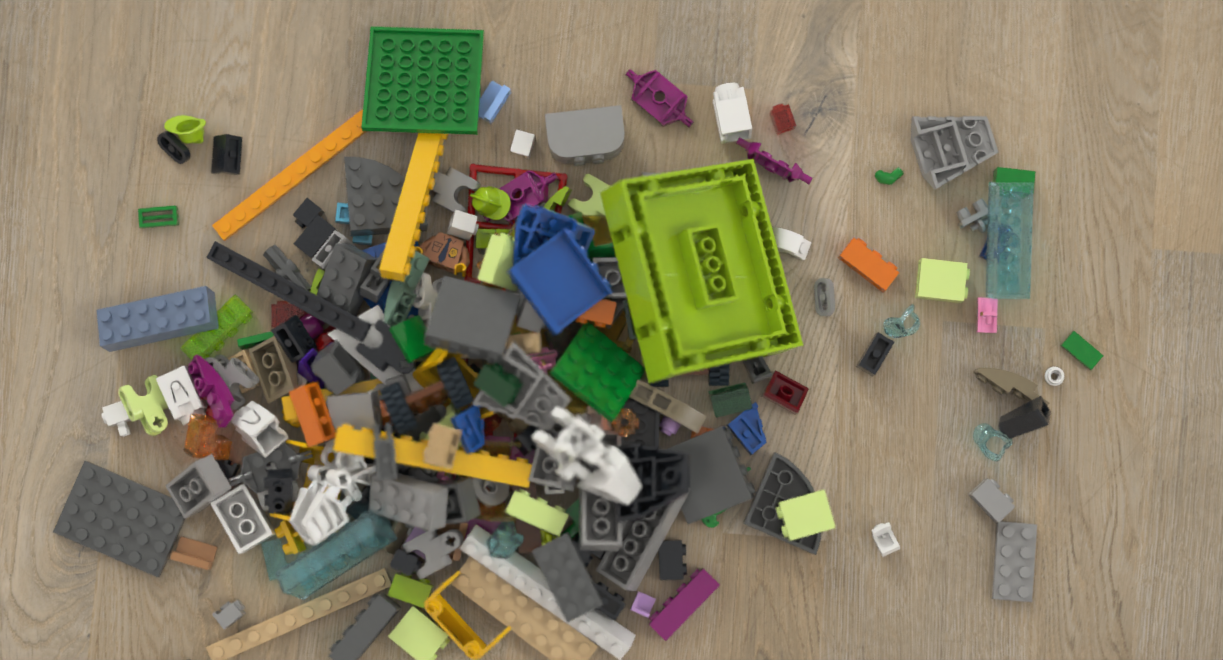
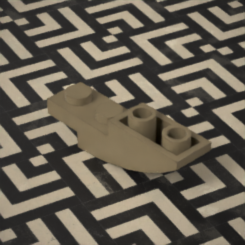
M977 368L974 371L977 374L976 378L985 384L987 382L993 386L992 389L1001 395L1003 393L1008 394L1013 390V395L1019 399L1024 398L1029 402L1039 397L1034 392L1038 385L1018 374L995 368Z
M638 379L637 385L629 396L630 398L693 432L699 433L707 416Z

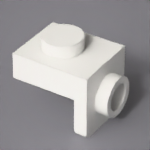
M889 522L878 524L871 530L872 538L882 557L900 549V545L891 530Z

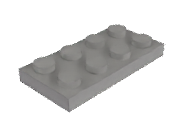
M1001 521L997 523L992 599L1032 602L1037 524Z

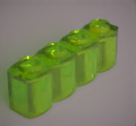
M233 295L217 311L219 328L195 333L180 349L191 360L195 355H200L203 359L211 357L212 352L215 350L219 351L225 345L224 341L228 337L232 338L238 333L239 330L237 328L242 323L245 325L252 319L254 311L238 295Z

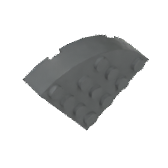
M344 157L350 237L389 234L405 178L389 166L375 160L362 157ZM426 215L424 223H421L419 227L421 232L427 231L428 228Z
M773 452L743 524L813 555L817 554L822 532L791 541L788 540V537L784 538L781 526H784L782 518H778L776 507H779L778 502L807 495L815 491L810 481L796 465L780 454Z

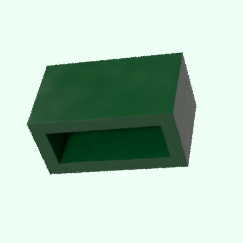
M499 363L484 365L474 382L475 386L503 407L514 402L524 385L517 376L506 372Z

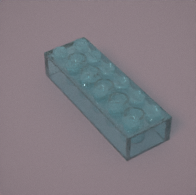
M989 182L986 297L1030 299L1034 183Z
M371 511L364 512L358 519L347 523L340 531L330 534L326 540L317 543L308 552L298 555L297 559L283 565L275 575L284 594L304 600L395 541L397 537L389 519Z

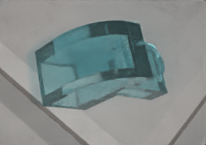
M506 517L487 540L490 557L499 559L511 557L523 543V535L516 534L513 518Z

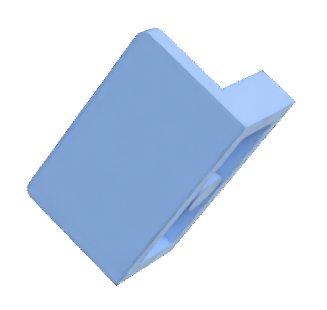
M491 81L480 98L479 117L492 124L510 96V88L505 85L502 87L496 82Z

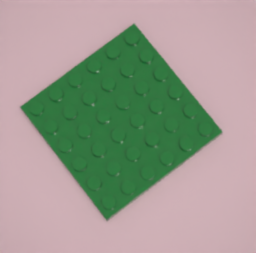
M371 26L362 131L478 135L484 30Z

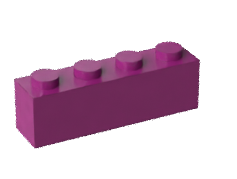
M697 568L689 576L691 580L687 584L682 583L677 588L678 594L674 598L670 596L662 604L664 608L660 612L656 610L649 617L651 620L649 625L665 641L720 586L704 568L701 570Z

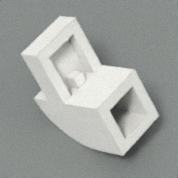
M772 227L778 251L789 253L801 260L806 259L811 245L810 241L795 232Z

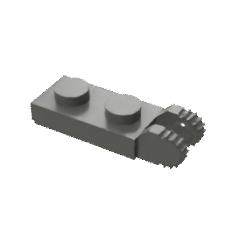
M386 423L385 432L387 439L384 440L379 438L380 429L378 424H373L377 481L397 479L394 439H392L391 423Z

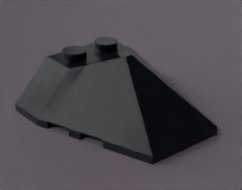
M636 443L618 446V450L627 458L642 487L629 505L617 502L616 522L637 520L690 493V454L668 449H658L652 446H643Z

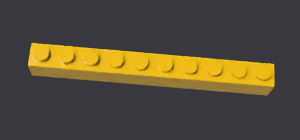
M418 133L379 268L382 278L404 282L406 275L409 276L410 259L415 256V241H419L421 229L419 227L425 221L426 213L424 209L430 203L429 192L430 189L433 190L435 185V178L433 177L439 171L440 162H438L439 156H443V142L447 140L448 134Z
M342 424V427H337L333 450L375 458L373 445L374 431L373 429L363 427L362 431L354 430L353 425ZM382 431L381 435H379L380 440L387 439L386 432ZM392 433L396 463L529 488L532 464H528V459L517 458L516 461L509 460V456L502 454L492 457L490 452L479 450L478 454H466L464 448L459 446L451 470L423 462L425 459L423 453L425 448L428 447L429 440L421 439L420 442L412 441L413 437L401 435V439L394 438V433Z

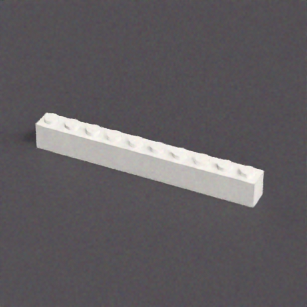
M475 525L459 549L566 622L541 569L484 529ZM597 608L567 623L619 660L630 649L636 636Z

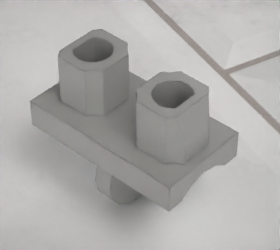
M980 199L972 204L977 212L976 214L971 216L967 207L957 212L960 229L975 222L974 225L970 226L972 231L977 229L981 233L986 231L985 225L990 223L989 219L981 220L980 218L990 214L994 209L992 206L988 207L985 201Z

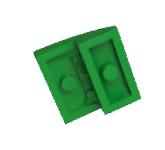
M420 315L403 321L389 329L408 363L420 357L423 358L435 350L428 345H424L427 327Z

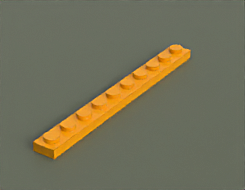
M363 109L214 223L212 226L224 241L229 239L367 132L362 131L361 128Z

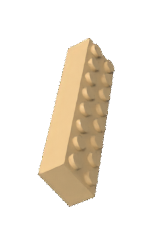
M471 556L459 570L461 574L451 583L505 626H510L513 632L550 660H589L598 648L595 642Z

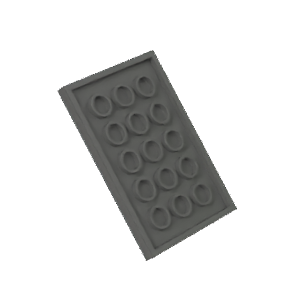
M84 461L53 533L155 577H160L185 519L172 497L91 462Z

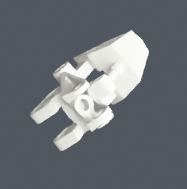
M555 407L550 413L551 418L562 427H566L561 432L557 442L550 435L540 430H537L532 436V440L558 461L559 467L555 472L567 482H570L575 475L581 480L577 487L607 500L629 505L639 493L642 485L627 458L616 447L609 444L605 447L600 442L605 436V433L593 424L590 425L578 417L574 419L568 411ZM577 457L592 465L596 463L599 466L598 471L594 470L593 473H590L575 458Z
M335 438L327 442L321 454V461L325 465L316 464L308 469V478L312 483L308 489L300 488L289 520L302 539L311 545H316L349 522L345 512L346 508L353 501H359L362 498V493L356 482L371 486V474L376 472L375 463H365L362 459L364 456L334 451ZM330 452H333L335 458L333 462L329 463L327 456ZM340 490L346 496L341 502L335 499Z

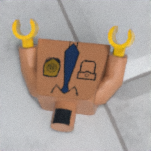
M439 232L421 245L415 246L417 252L430 258L429 265L454 275H458L461 272L462 277L466 276V269L470 263L469 252L465 247L464 241L460 240L459 237Z

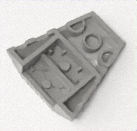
M987 116L912 117L911 143L921 174L934 189L939 188L998 153Z
M513 341L504 352L501 365L506 372L517 376L519 381L524 384L514 402L503 407L480 390L472 404L484 406L490 411H498L507 414L510 418H518L524 420L525 423L550 431L556 422L551 418L550 413L555 407L564 410L571 399Z

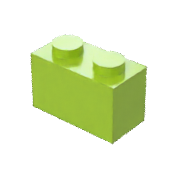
M402 572L395 573L388 596L425 608V601L430 597L434 585L430 584L431 580L426 578L418 580L412 578V575L409 576Z

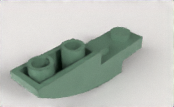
M416 251L414 258L410 259L411 270L409 276L406 275L405 281L392 280L385 306L384 323L393 327L405 321L417 297L413 292L430 258Z

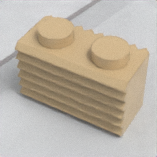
M433 424V428L429 431L428 447L425 448L423 453L425 458L423 462L452 470L462 431Z

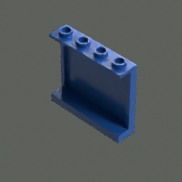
M567 228L561 230L506 271L552 335H557L564 327L604 297L613 293L610 289L611 284L609 281L601 277L598 273L600 272L598 266L594 262H590L586 249L577 244L575 234L571 230L568 231Z

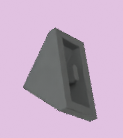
M762 356L743 360L752 384L772 376Z

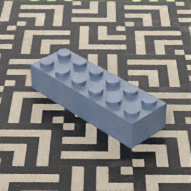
M207 286L97 310L100 347L109 352L219 328L215 292Z

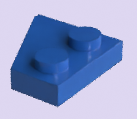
M756 402L726 425L750 455L767 443Z
M472 404L450 418L454 429L462 431L460 442L466 454H471L485 445L483 434L484 421L480 419V408L483 407L481 405L476 406Z

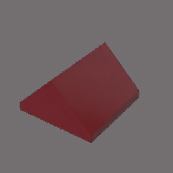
M775 370L761 397L796 415L802 406L809 388Z

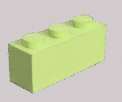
M519 489V492L514 491L505 513L559 537L568 518V514L565 513L566 509L557 505L554 508L548 506V501L539 497L535 500L529 497L530 493Z

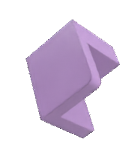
M638 591L630 610L649 618L656 599Z

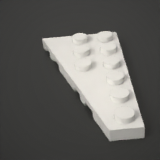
M379 305L358 316L372 324L364 342L353 338L339 329L328 333L332 339L338 340L349 354L382 383L385 384L386 379L402 375L390 365L382 372L355 349L360 343L369 348H377L382 344L383 336L375 328L377 320L384 322V314ZM407 360L400 361L401 369L409 367ZM415 367L410 373L405 374L411 389V393L408 395L424 389L412 376Z

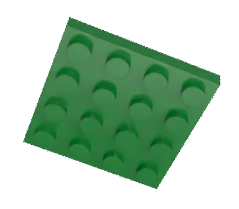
M587 321V324H582L550 374L612 423L637 385L636 382L638 379L640 380L646 369Z

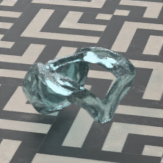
M911 304L900 318H887L883 323L884 332L892 338H901L917 332L920 327V319L913 312L915 305ZM910 315L916 322L911 328L905 329L904 321Z
M987 423L979 424L973 432L974 442L983 454L992 461H999L1003 457L1005 450L1013 443L1012 438L1009 439L1006 434L1003 435L1001 431L995 430ZM993 436L1000 437L1006 443L999 455L991 452L986 447L987 441Z

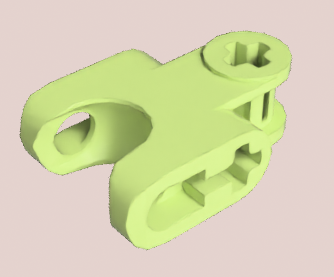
M585 174L583 181L586 186L592 189V197L584 202L573 198L567 205L571 210L577 213L582 212L583 217L598 224L602 217L606 218L600 192L609 188L610 185L590 174Z
M156 375L149 376L145 381L146 396L137 395L130 385L120 387L118 392L129 419L132 422L140 419L145 432L151 436L160 434L168 425V420L163 410L169 407L157 383L156 378L158 376Z

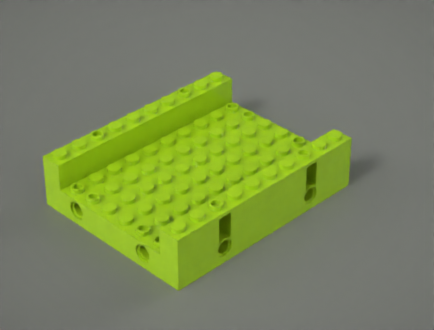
M754 159L620 180L600 192L649 383L756 357L777 355L803 346Z

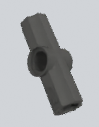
M273 245L265 251L263 256L274 267L278 275L311 291L312 286L302 276L299 268L284 255L278 246Z

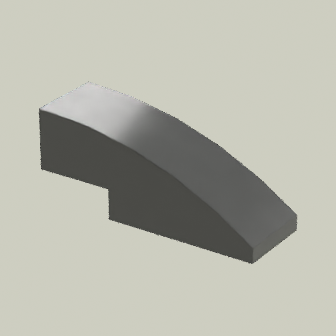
M385 248L371 267L370 274L360 287V295L375 303L379 301L392 280L382 278L379 270Z

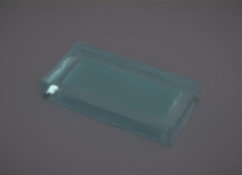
M281 538L261 543L269 581L288 577L289 571L285 553L282 549Z

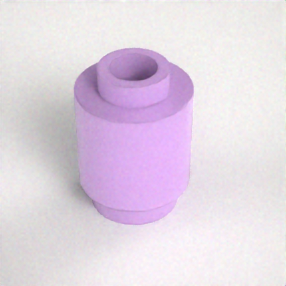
M665 416L659 424L661 427L660 431L668 436H671V434L676 435L681 426Z

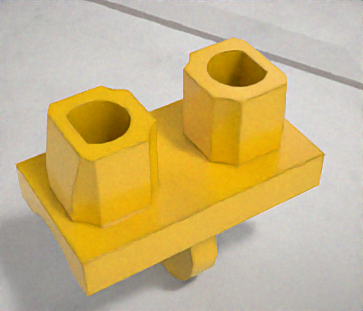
M284 520L280 522V526L274 529L278 538L284 536L287 538L288 543L282 546L285 555L297 554L307 550L304 540L289 521Z

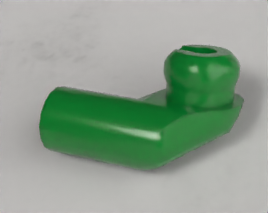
M899 167L892 173L878 170L875 173V178L881 184L891 185L904 175V172Z

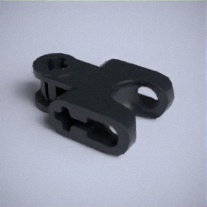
M377 320L375 328L383 336L382 344L377 348H369L360 343L355 347L356 351L382 372L390 365L401 374L410 373L414 369V361L408 363V368H400V361H405L406 358L389 331L391 327L382 320Z

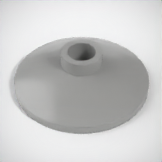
M473 477L472 482L476 498L480 502L489 506H496L506 500L509 494L508 484Z

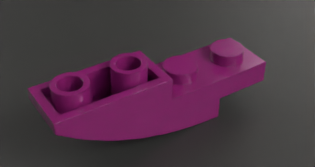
M195 355L188 366L199 397H207L218 427L226 428L234 416L230 408L234 398L216 370L200 355Z

